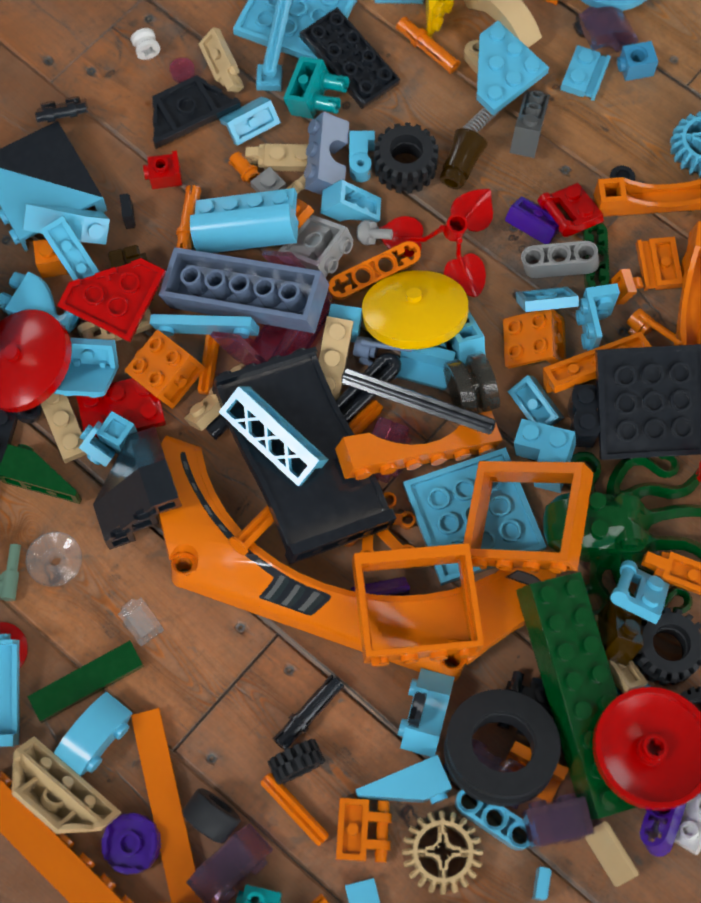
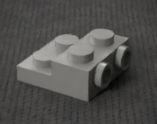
M311 215L298 230L297 243L284 244L280 248L279 253L282 258L298 263L303 268L322 271L326 278L329 273L332 274L337 270L338 260L341 256L348 254L352 250L353 238L347 227Z

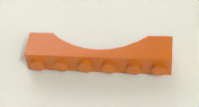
M625 177L598 179L593 194L594 202L604 214V217L701 210V179L675 184H648L632 181Z
M701 221L696 223L689 232L675 334V337L681 340V345L701 344Z
M492 411L478 413L494 419ZM496 423L490 435L459 425L451 434L427 444L409 445L394 443L381 439L371 433L347 436L342 438L335 451L345 479L356 478V480H362L376 473L388 475L394 473L397 469L406 468V470H414L423 464L431 463L432 466H436L449 459L455 458L456 461H462L471 455L479 454L481 456L495 451L497 445L502 441V437Z

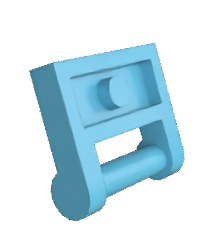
M631 560L624 561L620 567L621 576L618 585L611 594V601L615 605L657 624L662 614L670 584L664 582L658 576L639 570L635 562ZM631 581L637 584L634 597L630 596L628 591Z

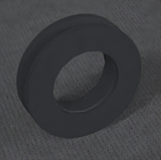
M505 689L483 691L466 699L452 715L444 742L445 762L450 775L457 785L476 800L495 806H515L528 802L538 796L549 784L557 767L561 750L559 733L549 713L532 698L519 692ZM501 722L517 728L530 743L532 752L530 761L525 767L516 772L503 773L488 768L479 761L472 746V737L480 727L488 723Z

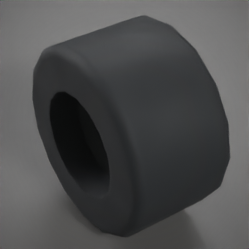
M203 788L197 789L182 809L184 818L196 830L220 844L226 842L240 823V817L234 809L218 796Z

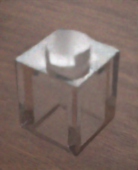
M142 597L137 601L136 599L128 601L121 608L122 611L118 613L141 647L164 631L162 625Z

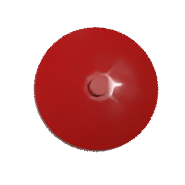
M23 310L11 314L0 321V410L22 412L32 409L47 400L64 380L71 361V340L64 325L51 314L41 310Z
M657 687L636 688L614 699L600 715L593 735L595 763L608 787L624 801L647 810H669L686 804L701 792V712L683 696Z

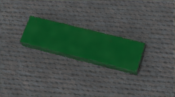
M129 640L27 697L39 721L43 723L143 668L144 665L132 642Z

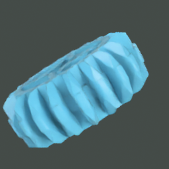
M701 111L696 116L690 113L686 119H682L678 126L674 128L673 136L670 139V145L672 146L670 149L671 154L675 155L674 162H681V169L687 167L689 175L694 171L698 172L699 178L701 177Z

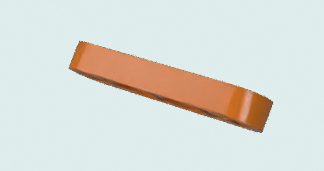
M411 241L403 242L335 275L329 281L328 294L335 300H343L390 275L413 266L421 255L419 246ZM405 248L408 251L413 250L412 260L409 257H405L399 261V264L402 266H398L397 258L403 255ZM385 258L392 262L393 267L391 271L384 272L379 268L378 263L381 259ZM358 270H365L369 273L370 279L366 283H360L357 281L355 273ZM350 275L352 284L344 288V293L341 294L340 291L333 290L336 285L335 282L338 281L340 285L348 282L347 276Z

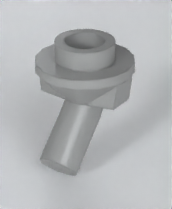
M363 220L356 231L358 241L367 246L375 244L377 239L392 240L393 238L392 229H379L377 223L373 220Z

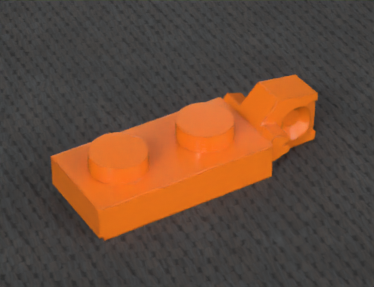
M648 551L644 555L641 565L654 570V576L660 577L667 583L701 595L700 562L674 552L667 553L662 551L659 556Z

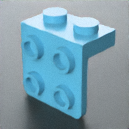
M70 338L72 346L70 365L64 380L54 394L89 396L92 398L104 396L119 368L115 340Z

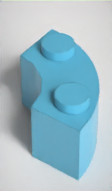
M421 668L418 679L412 678L408 695L413 696L414 699V695L418 691L427 694L419 728L408 726V719L402 718L398 731V736L403 737L400 749L429 757L435 756L455 677Z
M106 691L73 724L61 740L54 754L79 776L84 775L87 771L90 773L94 772L102 762L101 755L115 739H121L128 731L130 726L127 723L132 712Z

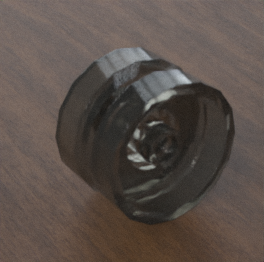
M480 351L468 355L465 364L459 359L444 363L445 382L453 405L477 413L478 407L484 412L500 407L496 379L491 365L483 352Z

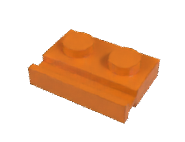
M675 237L652 238L648 241L637 240L636 250L644 291H648V289L682 288L683 278Z

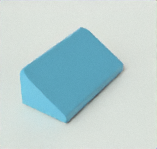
M527 375L507 391L530 421L553 426L564 418L534 376Z

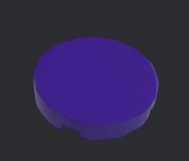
M137 813L118 816L104 831L101 840L102 854L105 860L108 861V864L111 865L110 867L116 872L125 875L142 873L152 866L160 852L161 837L156 824L147 816Z

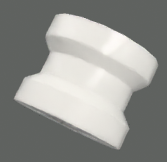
M142 28L131 36V42L136 47V54L139 59L149 60L160 52L159 43L155 40L156 37L152 29Z

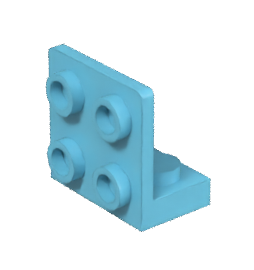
M618 283L586 288L583 297L579 300V309L576 310V321L578 326L582 325L581 343L584 350L587 349L589 351L599 347L602 339L599 320L605 319L612 314L620 294Z

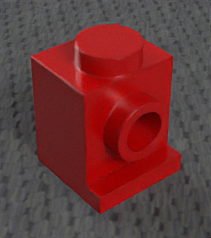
M172 151V154L147 157L148 164L143 165L145 180H150L152 189L182 186L177 151Z

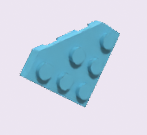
M496 21L479 36L476 100L493 116L548 74L549 67L499 21Z

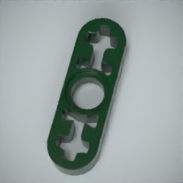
M603 223L585 229L583 232V241L594 242V236L591 232L596 231L599 237L595 245L597 246L598 253L603 257V261L599 263V267L596 270L599 271L598 280L601 281L600 285H595V281H593L594 271L593 273L584 274L585 288L609 284L608 230ZM589 255L583 256V259H589Z

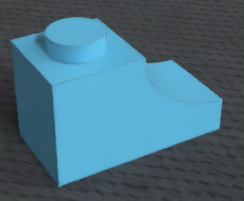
M340 180L322 190L321 214L339 222L344 220L380 221V197L344 180Z

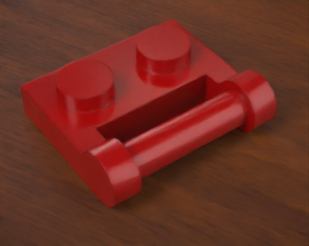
M575 183L552 194L548 192L543 193L537 201L540 207L546 209L558 224L559 231L564 237L574 235L602 223L604 220V214L579 183ZM560 204L571 220H567L556 205Z

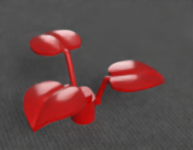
M491 189L473 190L457 197L451 205V216L446 224L440 225L438 229L425 237H422L423 227L421 223L410 216L397 217L379 228L393 230L392 240L382 239L388 249L403 242L411 241L416 243L421 251V242H426L443 232L446 239L456 241L457 259L448 261L443 274L460 284L468 296L477 297L481 294L486 281L485 266L476 254L469 253L462 257L461 244L466 229L473 232L482 231L492 222ZM405 248V252L400 257L410 258L413 256L414 251H408Z

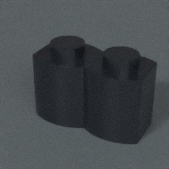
M575 385L568 402V414L572 421L569 430L575 432V447H593L600 432L599 414L596 411L598 405L597 388L595 385Z

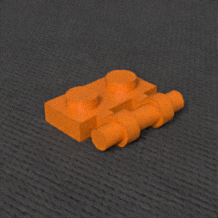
M340 798L336 860L366 862V849L375 850V862L387 863V851H390L391 841H388L389 824L392 823V814L389 813V801H378V811L369 812V799ZM368 822L377 823L376 840L367 839Z

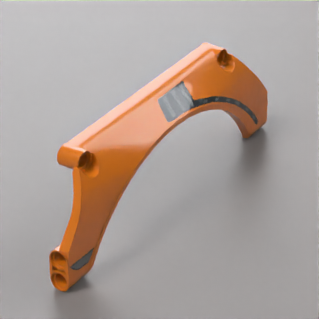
M166 435L161 446L182 504L181 507L158 514L168 558L172 560L171 579L174 585L362 652L355 591L325 584L303 575L276 560L255 542L248 548L246 555L236 552L230 545L229 539L232 536L236 537L242 530L227 513L214 491L207 474L202 447ZM513 568L512 571L498 570L475 582L484 639V647L480 652H477V656L460 658L459 654L448 655V659L441 661H431L430 657L419 658L418 662L411 664H402L401 660L389 662L420 672L421 668L449 675L455 677V682L461 676L464 664L472 663L500 640L526 625L516 590L532 583L556 578L557 573H553L549 569H540L539 572H528L522 568ZM180 569H188L189 571H187V572H180L179 570H180ZM462 586L452 590L424 595L391 596L366 593L373 650L469 641ZM446 662H451L456 667H449L446 665Z

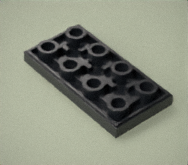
M338 7L302 30L299 34L301 40L314 55L324 61L327 70L332 75L349 77L347 93L362 110L400 83L401 79Z

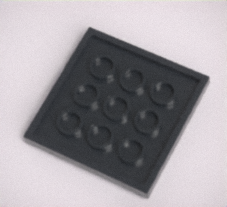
M701 344L595 350L597 408L600 422L599 457L601 460L701 455Z

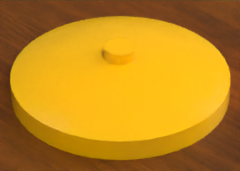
M413 270L390 275L373 285L366 293L362 302L363 322L367 331L378 341L401 349L430 348L450 340L463 329L469 314L468 297L461 285L448 276L432 271Z

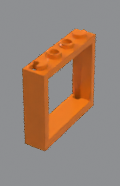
M479 461L463 543H469L473 567L485 570L487 566H494L504 571L522 568L528 572H539L540 569H549V571L561 574V571L566 572V570L578 571L594 473L584 462ZM493 482L572 483L560 553L481 549Z
M469 543L354 553L352 568L364 663H371L373 667L389 665V661L401 660L402 664H411L418 662L419 658L430 657L431 661L448 659V655L459 654L460 658H471L477 656V652L482 650L484 639ZM458 563L469 641L373 650L363 572Z

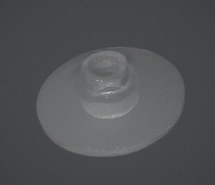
M49 532L39 536L32 542L26 554V567L30 576L44 586L55 587L66 584L77 575L82 564L80 546L74 538L62 532ZM60 558L61 562L59 565L53 566L51 564L52 560Z

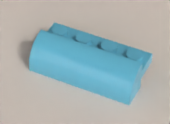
M295 188L196 200L195 215H190V231L196 251L215 253L297 243L299 221L296 217L297 192Z

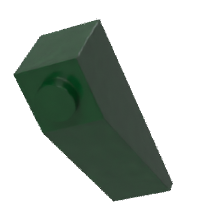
M8 444L0 464V480L3 483L80 504L82 499L78 492L36 454L33 448L24 444H18V446Z

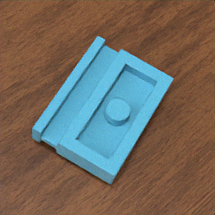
M577 45L560 90L583 98L587 96L594 101L611 56L607 55L605 57L600 55V52Z

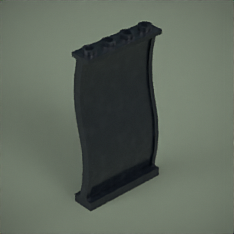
M316 346L309 349L299 348L292 354L283 357L277 355L271 357L267 362L260 364L251 363L244 366L241 370L234 372L225 371L215 377L212 391L213 394H216L221 408L238 386L251 387L329 459L322 468L315 469L302 486H297L226 419L234 440L269 507L285 547V556L289 565L392 527L396 516L393 509L388 507L376 475L372 474L370 477L362 480H356V478L345 479L335 448L343 437L352 436L354 433L341 413L328 386L317 358ZM237 401L229 412L237 419L245 418L244 406ZM259 420L251 421L252 433L256 437H265L264 424ZM271 439L272 452L277 456L285 455L284 443L280 439ZM291 458L292 470L300 476L308 465L300 458Z

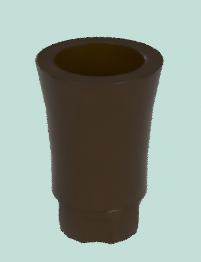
M466 128L455 130L453 142L440 175L441 183L455 190L463 187L477 160L488 145L483 136Z

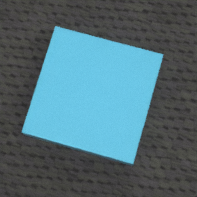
M569 287L516 292V302L525 312L579 307V297Z

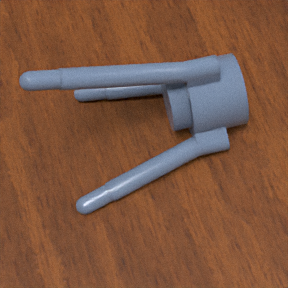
M358 335L354 344L353 356L360 357V364L370 366L373 363L370 357H376L378 348L412 352L413 349L395 348L377 339Z

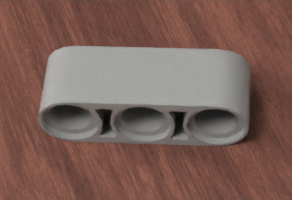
M591 241L532 245L525 248L521 254L524 272L531 278L589 274L596 271L600 263L597 246ZM585 255L592 256L590 259L587 260L581 259ZM560 257L566 258L564 261L561 262L555 261L557 258ZM532 260H539L536 264H529Z

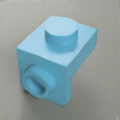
M98 421L94 427L89 424L79 438L84 441L79 446V449L87 454V458L96 465L102 464L106 467L116 451L95 437V434L102 426V423Z

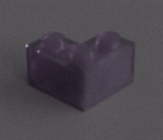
M575 793L557 797V800L552 801L553 804L547 805L546 800L529 803V809L522 812L531 849L582 840L594 834L585 797L576 798Z

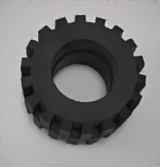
M406 122L405 126H400V123L394 124V128H386L385 134L381 133L378 136V142L375 143L376 177L379 176V182L382 185L386 183V188L390 191L394 188L396 193L400 194L402 191L412 194L414 189L419 192L423 189V185L427 187L431 183V179H434L438 162L436 139L434 136H430L429 130H421V125L418 124L415 127L410 126L411 123ZM408 153L416 156L418 160L405 164L396 161L394 157L399 154Z
M664 608L657 624L644 618L642 620L644 646L632 661L640 667L639 671L642 675L647 674L649 676L647 680L652 683L658 680L659 685L665 686L668 683L676 685L680 681L687 680L700 668L701 634L699 630L701 629V624L699 622L694 624L691 621L694 617L689 613L686 617L683 616V610L676 609L674 612H671V608ZM657 633L673 635L681 644L682 658L678 661H668L660 657L653 646L654 635Z

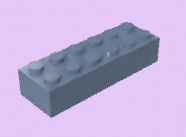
M174 247L159 296L169 308L213 316L252 317L259 324L315 333L329 283L322 271Z

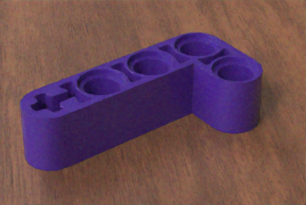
M686 804L673 808L668 814L664 815L659 814L660 811L646 810L640 828V838L650 854L662 857L671 851Z

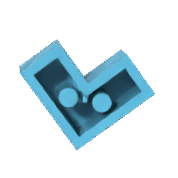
M521 419L514 441L516 456L537 462H571L576 446L574 431L526 419ZM534 483V487L561 493L564 483Z

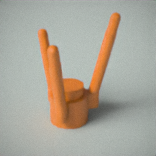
M642 308L636 310L627 320V325L631 328L627 332L629 335L642 332L646 336L652 329H655L675 344H682L681 340L675 337V333L655 321Z

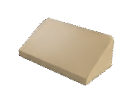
M604 821L584 834L586 841L615 887L639 875V871L608 822Z

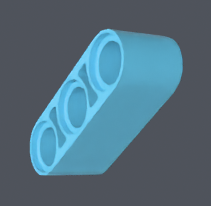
M462 789L460 790L455 799V807L462 816L515 851H521L530 846L534 840V831L529 823L503 806L490 805L476 800L477 806L474 809H466L461 804V797L467 793ZM496 811L500 814L502 818L500 826L493 827L488 824L486 820L488 812ZM521 828L526 832L527 840L524 844H518L513 840V829Z

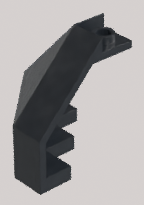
M155 426L128 436L93 503L104 541L109 550L136 541L133 532L159 524L156 515L182 506Z

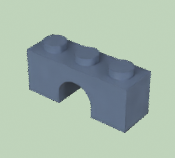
M324 111L309 123V144L306 148V155L308 157L307 166L304 171V178H306L305 189L322 195V190L340 180L345 181L346 166L336 162L330 153L335 154L348 144L349 121Z

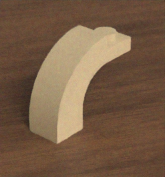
M464 0L467 8L486 12L495 21H499L528 48L542 38L535 19L522 0Z

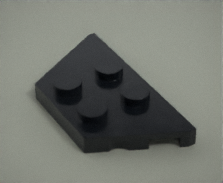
M198 75L152 96L154 147L157 149L241 108L239 99L228 97L223 94L222 89L208 84L205 79Z

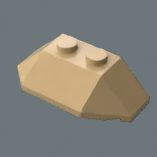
M32 737L15 749L13 753L12 795L56 834L102 831L120 815L121 811L36 737Z

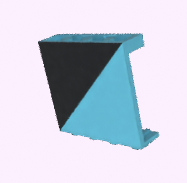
M58 121L0 148V218L4 225L10 224L12 230L8 232L15 245L20 243L25 252L28 251L26 239L38 234L22 229L25 203L83 210L93 206L96 211L103 213L108 211L103 196Z

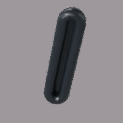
M384 353L363 374L390 383L401 370L400 358L393 353ZM349 386L335 401L345 420L349 423L377 395Z

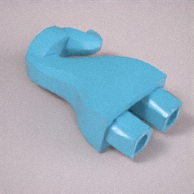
M29 271L26 275L14 272L11 276L9 285L16 290L13 296L5 292L0 294V309L6 312L8 316L23 310H41L51 314L60 321L69 333L74 330L80 320L79 317L63 310L64 313L62 315H57L54 298L47 283Z

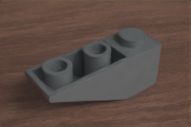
M539 90L525 91L514 130L510 153L535 158L550 95L544 94Z

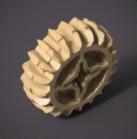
M444 811L439 812V820L436 821L433 813L430 812L427 814L428 824L421 817L417 819L420 830L410 826L409 832L415 836L414 839L405 837L403 840L405 844L411 845V849H403L402 855L411 856L412 858L404 862V867L408 868L414 865L415 870L409 874V877L413 879L419 874L422 877L417 884L420 888L428 881L430 882L428 888L430 893L434 892L436 885H440L441 895L446 894V885H450L451 891L456 893L458 892L457 881L466 888L469 884L464 876L468 875L472 879L476 878L477 874L470 869L471 866L476 868L482 866L480 861L474 860V856L483 855V850L474 849L473 845L481 842V838L476 837L471 840L469 835L473 834L476 828L472 826L466 831L463 828L467 822L466 818H462L458 825L454 822L456 819V813L454 812L451 813L449 821L445 820ZM437 828L436 844L425 848H418L422 836L428 831ZM447 828L453 830L462 838L466 848L450 844ZM441 837H443L445 850L457 852L452 853L450 857L448 855L445 857L447 860L443 862V868L440 855L427 853L433 852L435 848L439 849L438 845L442 842ZM418 857L434 860L437 864L438 877L429 874L422 867ZM467 857L463 869L458 874L447 878L449 861L454 858Z

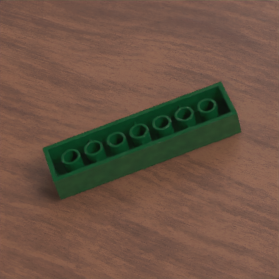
M581 572L532 583L516 590L553 720L559 733L560 744L567 768L569 769V775L582 819H600L636 808V806L621 799L608 787L601 777L594 759L593 735L597 721L606 707L618 697V693Z

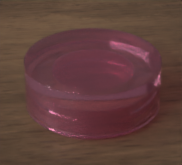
M188 58L175 59L170 64L172 79L177 83H181L195 76L193 62Z

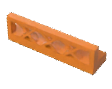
M638 332L543 368V388L547 394L551 392L557 393L595 379V350L652 346L643 333Z

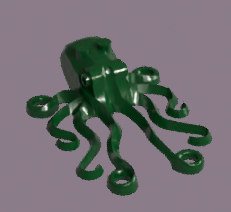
M578 452L572 456L571 462H585L589 464L594 473L579 559L583 562H590L589 583L585 585L588 596L595 594L602 600L601 607L593 610L594 615H598L611 598L609 591L602 583L604 571H612L617 586L621 576V564L626 560L635 562L639 570L654 575V570L641 565L643 557L648 551L684 550L701 559L700 542L687 537L656 536L648 532V529L653 524L682 517H701L700 505L678 504L647 509L640 501L641 498L649 495L666 499H678L688 496L701 483L696 478L698 476L696 471L682 485L667 486L658 483H641L626 490H620V485L626 473L633 466H644L662 478H671L676 475L680 468L676 456L659 457L661 460L665 459L671 463V467L668 470L662 469L650 457L622 459L609 477L606 494L596 492L595 484L601 475V464L596 456L590 452ZM570 493L561 494L546 505L543 517L544 536L547 545L559 553L561 551ZM630 585L628 591L630 596L634 597L635 591ZM680 587L668 589L663 609L677 595L684 599V603L679 607H674L672 611L680 609L683 610L682 614L691 609L693 599L687 590Z

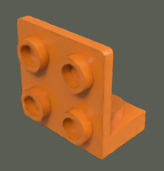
M554 309L533 311L503 320L505 367L508 369L545 360L552 365L567 359L565 321Z
M156 330L125 368V372L173 409L206 367L162 332Z

